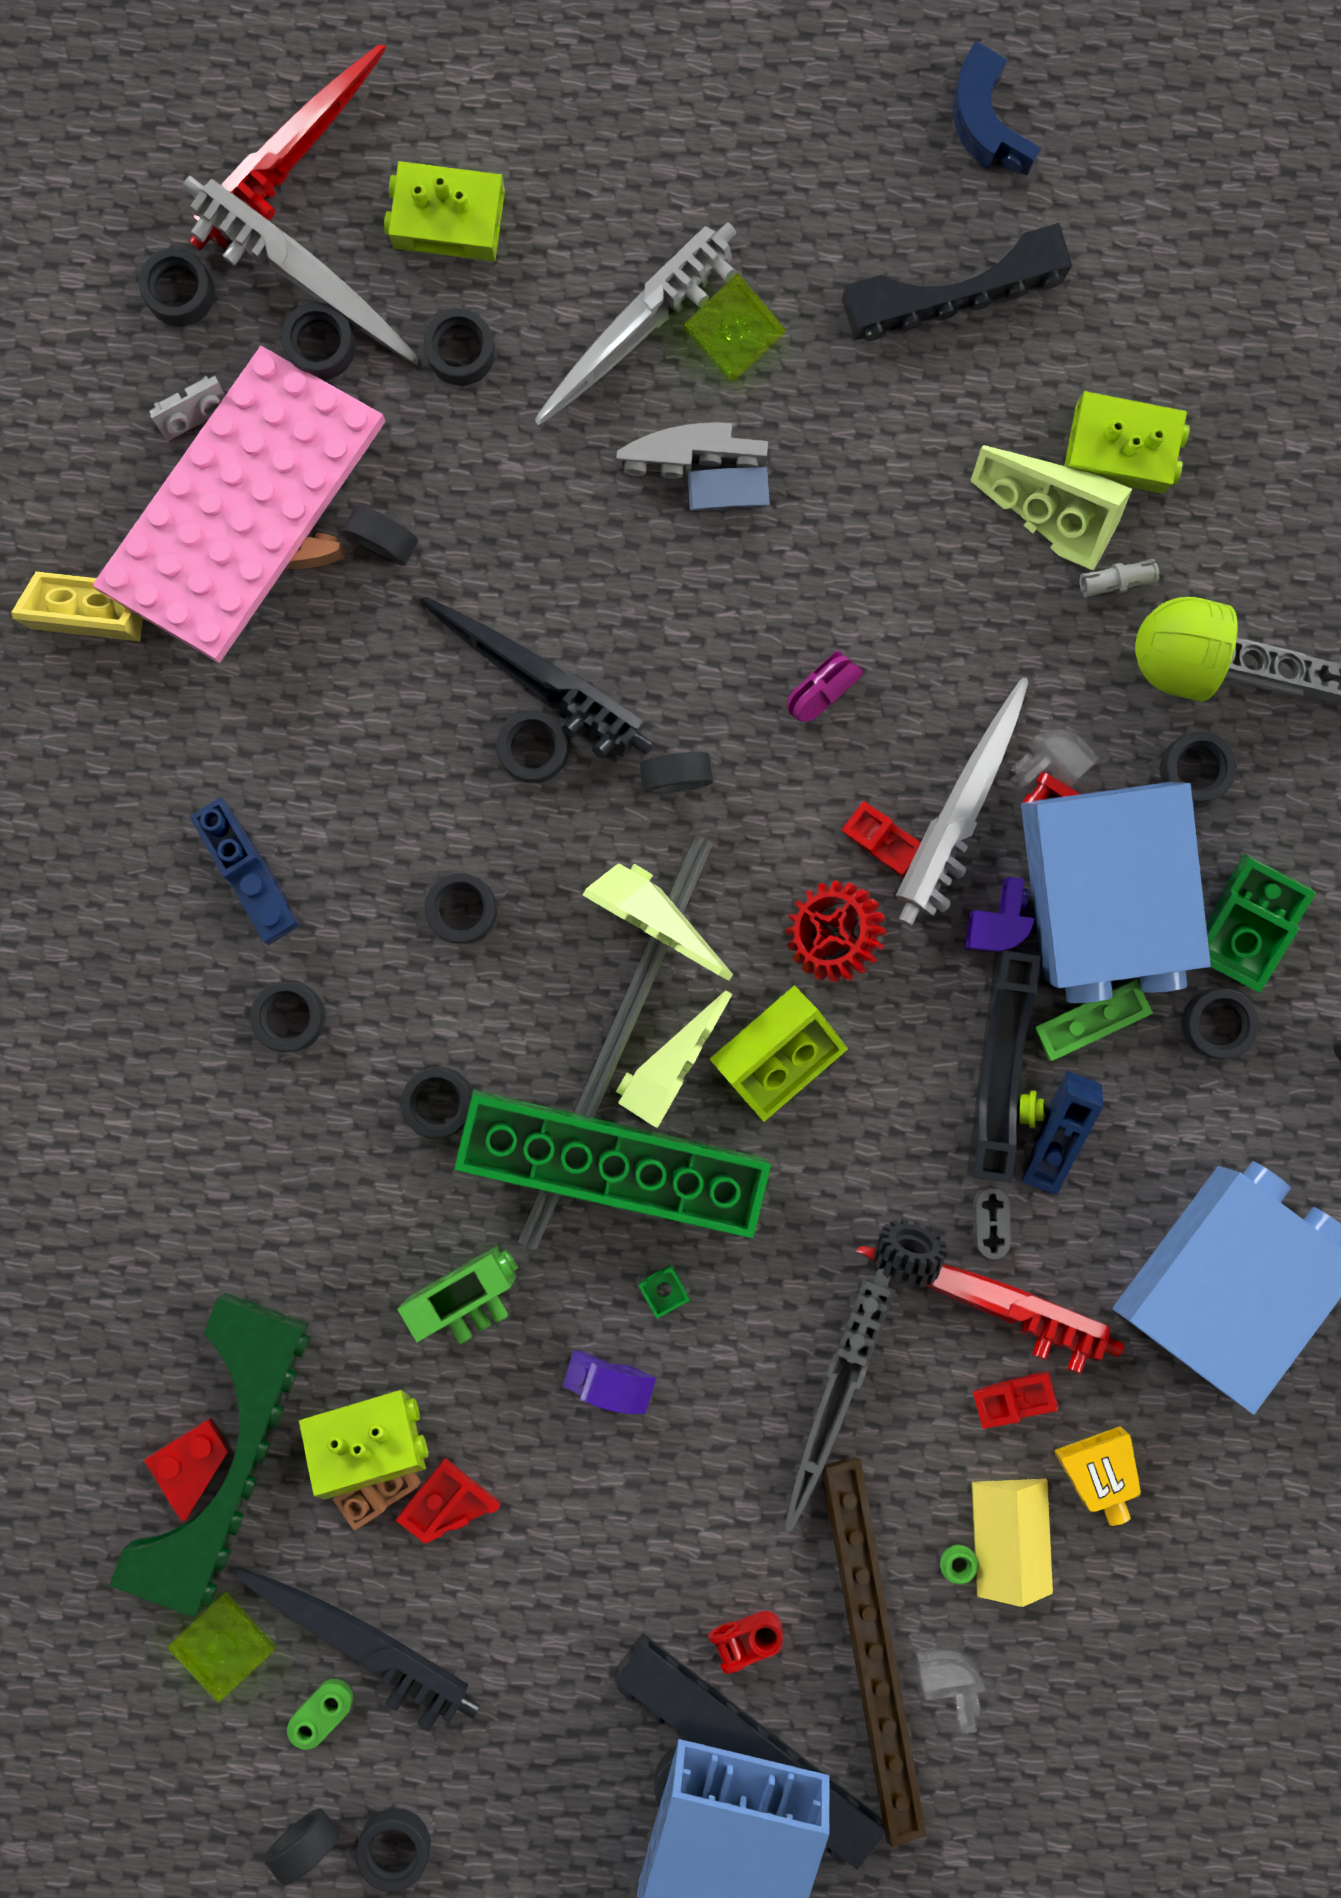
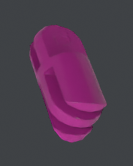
M836 650L792 691L787 700L789 714L800 722H809L815 719L863 676V670L839 650Z

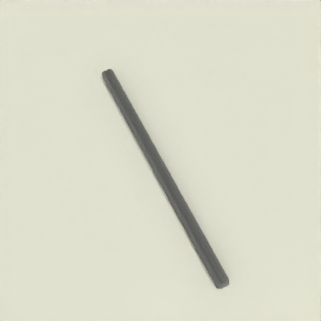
M701 836L694 838L668 897L682 914L713 846L710 840ZM653 936L649 940L576 1107L575 1114L594 1118L669 947ZM540 1190L518 1240L521 1246L530 1250L537 1249L561 1194Z

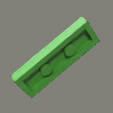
M1132 980L1112 989L1113 997L1110 999L1083 1003L1034 1026L1033 1029L1048 1061L1058 1059L1153 1014L1138 981Z

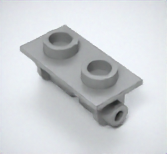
M205 376L202 380L185 388L188 396L181 398L179 393H176L159 403H154L155 408L150 410L151 418L167 441L194 428L211 417L225 397V393L216 376L209 379Z

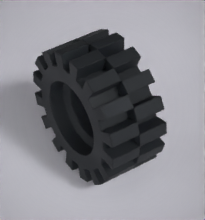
M901 1219L900 1224L897 1220H893L890 1222V1225L886 1223L881 1230L873 1255V1260L877 1261L876 1267L878 1270L884 1269L883 1275L887 1278L891 1275L895 1276L894 1282L899 1284L901 1280L906 1281V1286L913 1287L914 1282L919 1287H925L926 1282L929 1285L933 1284L935 1279L937 1280L947 1255L948 1249H945L947 1246L945 1240L940 1241L941 1235L938 1232L931 1234V1227L927 1225L925 1228L919 1227L920 1222L914 1221L913 1225H911L908 1219Z

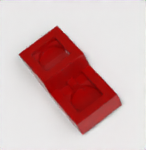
M865 801L860 804L841 830L856 844L903 878L921 843L897 827L892 819Z
M1049 1371L1019 1377L973 1391L982 1429L1020 1422L1021 1418L1055 1412L1059 1408Z

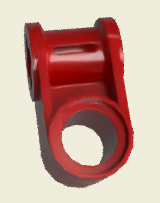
M760 1611L738 1621L718 1626L708 1634L710 1642L716 1645L722 1663L720 1667L722 1672L725 1674L737 1672L752 1663L774 1656L779 1652L783 1643V1630L778 1615L771 1611ZM766 1627L772 1629L775 1635L765 1640L758 1637L756 1632Z

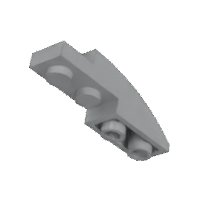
M732 423L688 424L651 433L619 449L616 457L617 468L624 469V473L634 476H642L646 474V471L661 472V476L665 478L679 479L683 477V474L691 472L692 460H698L700 465L706 467H719L721 462L734 463L737 468L765 466L768 441L731 438Z

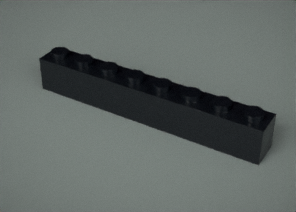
M644 1633L641 1634L616 1667L614 1682L617 1683L616 1687L621 1694L632 1701L635 1698L647 1706L646 1710L653 1719L661 1724L667 1722L674 1727L681 1740L825 1774ZM829 1777V1837L826 1843L827 1851L839 1863L844 1865L848 1862L858 1870L885 1834L882 1819Z

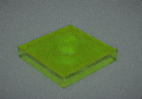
M739 273L732 277L682 325L731 383L786 332V329Z
M225 1591L209 1608L180 1633L167 1648L219 1703L262 1663L277 1646Z

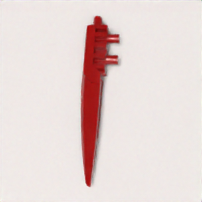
M382 44L376 46L326 85L287 120L256 153L249 154L222 183V186L268 221L271 220L276 210L264 198L266 195L270 199L273 198L276 194L273 189L274 186L282 184L290 175L289 171L336 119L373 70L387 46ZM193 215L195 221L198 222L201 217L198 218L196 215ZM214 227L203 242L194 236L188 240L198 251H201L211 239L223 250L228 245L226 238Z
M860 1246L856 1250L859 1254L874 1261L875 1248ZM943 1264L938 1279H935L931 1285L927 1282L925 1285L927 1288L1010 1324L1023 1321L1020 1332L1038 1337L1032 1355L1036 1358L1047 1360L1052 1343L1058 1348H1066L1073 1351L1067 1370L1076 1374H1082L1086 1359L1093 1362L1100 1361L1103 1358L1104 1352L1120 1357L1124 1348V1343L1109 1338L1110 1327L1107 1324L979 1274Z

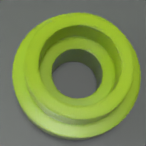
M1031 1091L1030 1094H1021L1020 1124H1029V1128L1035 1129L1036 1121H1043L1044 1099H1037V1091Z

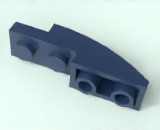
M220 797L189 816L221 874L230 882L263 942L269 946L299 927L300 924L286 901L287 897L225 800Z

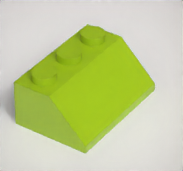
M794 985L730 1042L724 1045L710 1060L762 1121L765 1122L847 1051L848 1048L819 1010Z

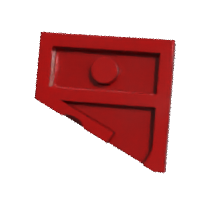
M209 1418L144 1460L181 1522L185 1521L193 1512L203 1492L207 1489L214 1474L229 1453L230 1447L213 1419Z
M444 1457L398 1514L396 1521L426 1544L441 1537L446 1531L456 1530L469 1524V1521L488 1512L491 1514L497 1511L501 1502Z

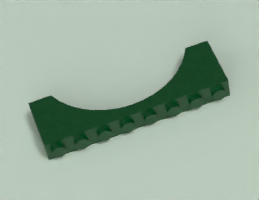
M224 1293L217 1298L204 1335L223 1358L236 1390L239 1408V1436L231 1468L215 1498L193 1519L163 1534L133 1539L122 1550L109 1586L194 1618L204 1606L210 1607L218 1585L213 1584L217 1570L223 1572L231 1554V1549L226 1548L230 1535H237L245 1514L239 1512L244 1499L250 1500L258 1478L253 1477L257 1463L263 1465L270 1450L271 1443L266 1441L270 1428H277L283 1415L284 1407L279 1405L284 1392L290 1393L295 1383L298 1372L292 1370L297 1356L303 1358L308 1348L311 1336L306 1335L309 1323L228 1293Z

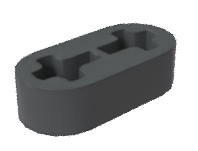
M991 1186L984 1187L977 1192L973 1202L974 1242L979 1253L995 1260L1005 1256L1010 1249V1203L1007 1195L1000 1189ZM989 1194H994V1198L1001 1201V1207H995L994 1220H990L989 1210L982 1207V1201H988ZM990 1226H994L995 1236L1002 1239V1244H997L995 1251L992 1252L987 1245L983 1244V1239L990 1237Z

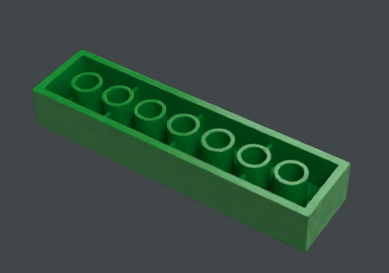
M473 1090L454 1170L753 1238L771 1164L765 1158Z

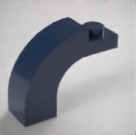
M975 41L963 62L953 96V119L957 134L968 153L986 169H989L994 159L998 158L1009 171L1021 172L1027 176L1035 164L1041 147L1006 127L996 116L991 101V94L1002 77L1008 59Z

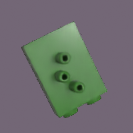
M496 1245L409 1296L397 1310L416 1342L449 1325L458 1343L463 1344L472 1337L462 1319L463 1315L469 1314L478 1331H483L491 1325L488 1316L481 1306L482 1304H485L495 1322L498 1323L507 1318L508 1313L497 1295L511 1288L516 1279L514 1271L518 1269V1266L507 1249L502 1252L500 1247Z

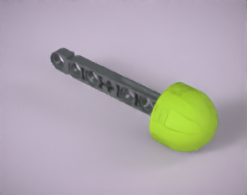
M1197 597L1175 598L1158 606L1145 618L1138 631L1135 653L1139 668L1149 683L1167 694L1204 702L1216 693L1225 678L1300 697L1303 695L1341 704V664L1237 637V616L1235 610L1230 605ZM1244 654L1251 655L1258 662L1257 671L1250 670L1245 666L1243 662ZM1279 663H1285L1291 668L1293 672L1292 679L1284 678L1279 673Z

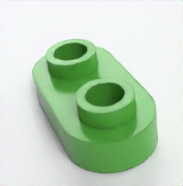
M339 1679L327 1680L300 1706L291 1717L287 1726L288 1738L295 1747L303 1750L315 1748L348 1714L353 1703V1692L350 1686ZM334 1698L338 1702V1706L335 1708L329 1707L326 1699ZM308 1726L311 1729L312 1734H302L300 1731V1727Z

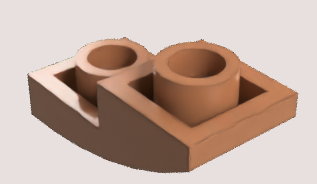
M315 533L314 538H305L301 545V551L297 550L285 569L312 568L334 563L345 558L346 550L340 542H337L335 536Z
M411 1473L338 1495L333 1501L355 1531L383 1513L389 1505L416 1489L421 1481L415 1473Z

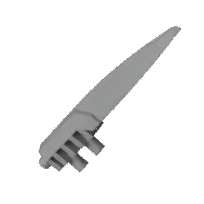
M187 177L182 189L195 198L191 204V210L198 218L201 217L191 230V234L203 242L213 227L216 228L223 237L233 241L223 254V258L233 266L236 265L245 251L252 255L253 259L258 263L268 255L270 267L279 274L285 276L320 303L329 304L341 312L351 325L406 360L418 365L419 359L400 336L355 291L309 251L217 181L211 179L203 186L193 177Z
M727 222L717 232L705 226L645 283V289L604 330L556 388L536 416L535 421L537 425L545 422L571 403L620 362L656 327L659 328L667 321L669 307L676 313H679L683 309L681 302L686 297L699 308L705 306L709 296L698 286L701 285L705 288L709 284L708 276L712 272L721 277L725 282L733 279L736 270L728 264L732 260L728 242L737 233L730 223Z
M1022 678L1010 693L973 751L939 817L930 822L896 894L899 901L905 904L898 919L900 922L912 926L918 912L934 916L936 910L944 912L950 907V900L938 891L941 885H950L952 879L946 875L947 873L956 879H960L966 872L965 866L954 857L957 851L966 852L968 846L961 840L972 836L977 825L975 820L993 783L1013 733L1028 686L1027 678Z

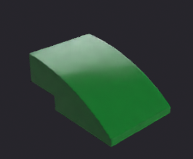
M1244 853L1206 924L1211 968L1261 993L1300 929L1297 924L1316 895V892L1310 887Z

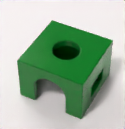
M672 1264L639 1282L638 1286L656 1319L690 1301L689 1295ZM662 1282L668 1283L672 1289L671 1293L666 1297H662L657 1293V1286Z

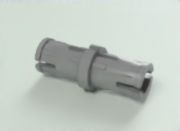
M1155 559L1127 565L1116 563L1109 569L1081 574L1079 580L1080 589L1085 598L1113 591L1118 594L1124 593L1128 588L1157 583L1159 580V568L1157 563H1155Z

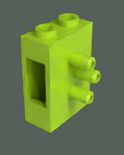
M398 161L397 175H391L389 182V197L393 199L392 211H386L384 219V232L386 235H389L393 248L495 262L505 194L502 174Z
M1084 391L1076 402L1064 466L1100 475L1126 487L1164 494L1173 483H1178L1183 463L1178 461L1180 447L1184 448L1189 435L1190 427L1185 425L1187 411Z
M399 1390L299 1420L313 1495L325 1500L425 1470L424 1458L428 1457V1448L424 1436H418L415 1421L420 1420V1412L415 1398L410 1399L407 1393Z

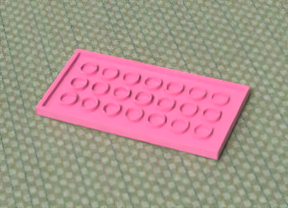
M260 346L92 586L98 592L220 664L386 422L383 414L311 373L300 370L288 360Z

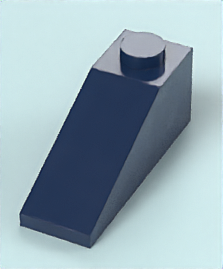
M1066 1071L1050 1103L1022 1176L1023 1183L1057 1195L1103 1108L1101 1083Z

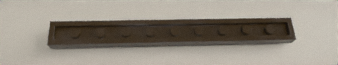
M853 1457L825 1464L822 1476L886 1842L894 1847L927 1835L861 1459Z

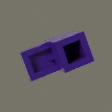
M1014 877L1003 879L999 913L977 910L969 912L964 949L985 952L1003 951L1017 946L1028 936L1035 918L1020 916V910L1025 911L1029 894L1028 889L1023 888L1024 879Z
M574 1350L563 1387L581 1395L580 1400L600 1408L626 1414H646L656 1378L630 1365L610 1364L585 1351Z

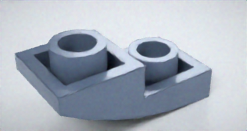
M767 467L712 469L687 473L690 511L759 508L770 505Z

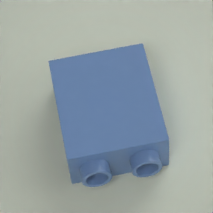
M1165 782L1021 803L1039 956H1041L1042 980L1057 988L1065 987L1067 1002L1089 1003L1110 999L1113 997L1111 981L1140 977L1142 992L1155 993L1180 990L1187 987L1186 970L1211 967L1190 783Z
M1254 1161L1250 1163L1243 1174L1217 1166L1112 1308L1253 1415L1341 1298V1223L1315 1207H1312L1304 1219L1299 1217L1281 1203L1291 1190V1187L1273 1172Z
M678 1739L640 1874L637 1898H809L829 1837V1775Z

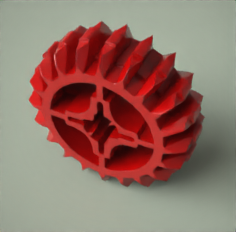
M833 881L830 889L826 884L818 883V894L811 890L805 891L808 901L806 903L799 900L795 901L796 907L800 910L797 915H788V919L795 922L794 927L785 929L787 935L794 937V939L786 944L789 950L796 951L792 957L793 961L797 964H803L802 971L809 975L814 973V977L820 981L828 977L829 981L837 983L841 975L848 981L853 980V969L860 974L866 973V967L863 963L866 960L873 964L877 962L876 957L871 953L874 948L877 950L884 949V945L877 941V937L887 934L885 928L877 926L885 920L884 914L875 912L879 907V903L874 899L868 900L869 892L863 888L857 891V886L850 882L843 887L841 882ZM845 904L842 909L838 907L831 915L825 916L821 914L831 906ZM859 915L860 934L857 940L854 935V928L858 922L857 916ZM826 923L840 929L839 933L845 937V940L832 935V930L826 926ZM815 925V926H816V929H817V936H816L815 940L813 941V944L815 945V946L813 947V945H812V929H813V926ZM848 948L850 950L846 955L838 959L826 960L829 954L833 956L838 949Z

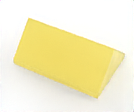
M35 572L11 612L14 620L29 629L140 641L143 618L98 592L92 586L97 578Z
M1027 1479L972 1482L975 1556L978 1560V1571L976 1574L977 1596L1024 1607L1053 1594L1048 1480Z

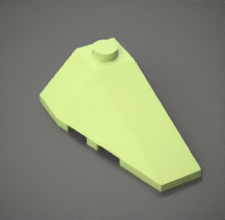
M985 445L980 450L971 478L972 483L1003 509L1012 508L1027 522L1023 526L1030 532L1034 533L1037 529L1053 543L1050 548L1056 554L1091 570L1096 568L1120 522L1132 491L1131 488L1097 474Z
M618 863L586 888L583 896L730 981L733 975L732 972L663 890L650 882L653 875L636 864H633L629 870Z
M725 990L642 1064L634 1076L626 1073L616 1091L622 1095L618 1103L658 1128L682 1086L686 1073L693 1066L703 1043L712 1032L732 993Z

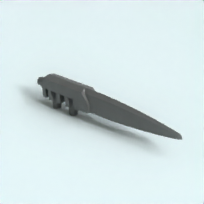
M877 1269L873 1281L866 1278L863 1279L839 1347L825 1375L829 1377V1381L817 1411L798 1471L785 1524L786 1533L792 1531L828 1459L855 1389L860 1390L872 1353L896 1290L887 1287L891 1276L887 1278L883 1275L884 1269Z

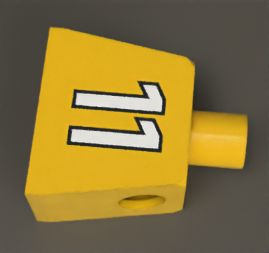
M1119 1426L1054 1450L1056 1457L1081 1501L1090 1512L1104 1509L1108 1523L1111 1526L1120 1525L1130 1520L1131 1517L1125 1501L1139 1496L1141 1490L1129 1433Z

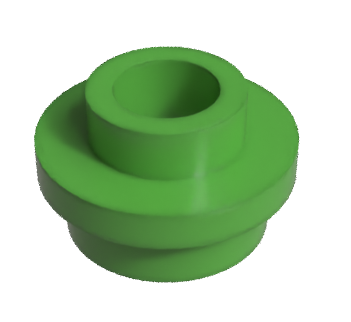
M954 1545L946 1549L942 1554L940 1569L949 1582L965 1584L970 1582L977 1574L978 1560L970 1548L963 1545ZM957 1558H962L965 1560L964 1567L959 1570L952 1567L953 1561Z

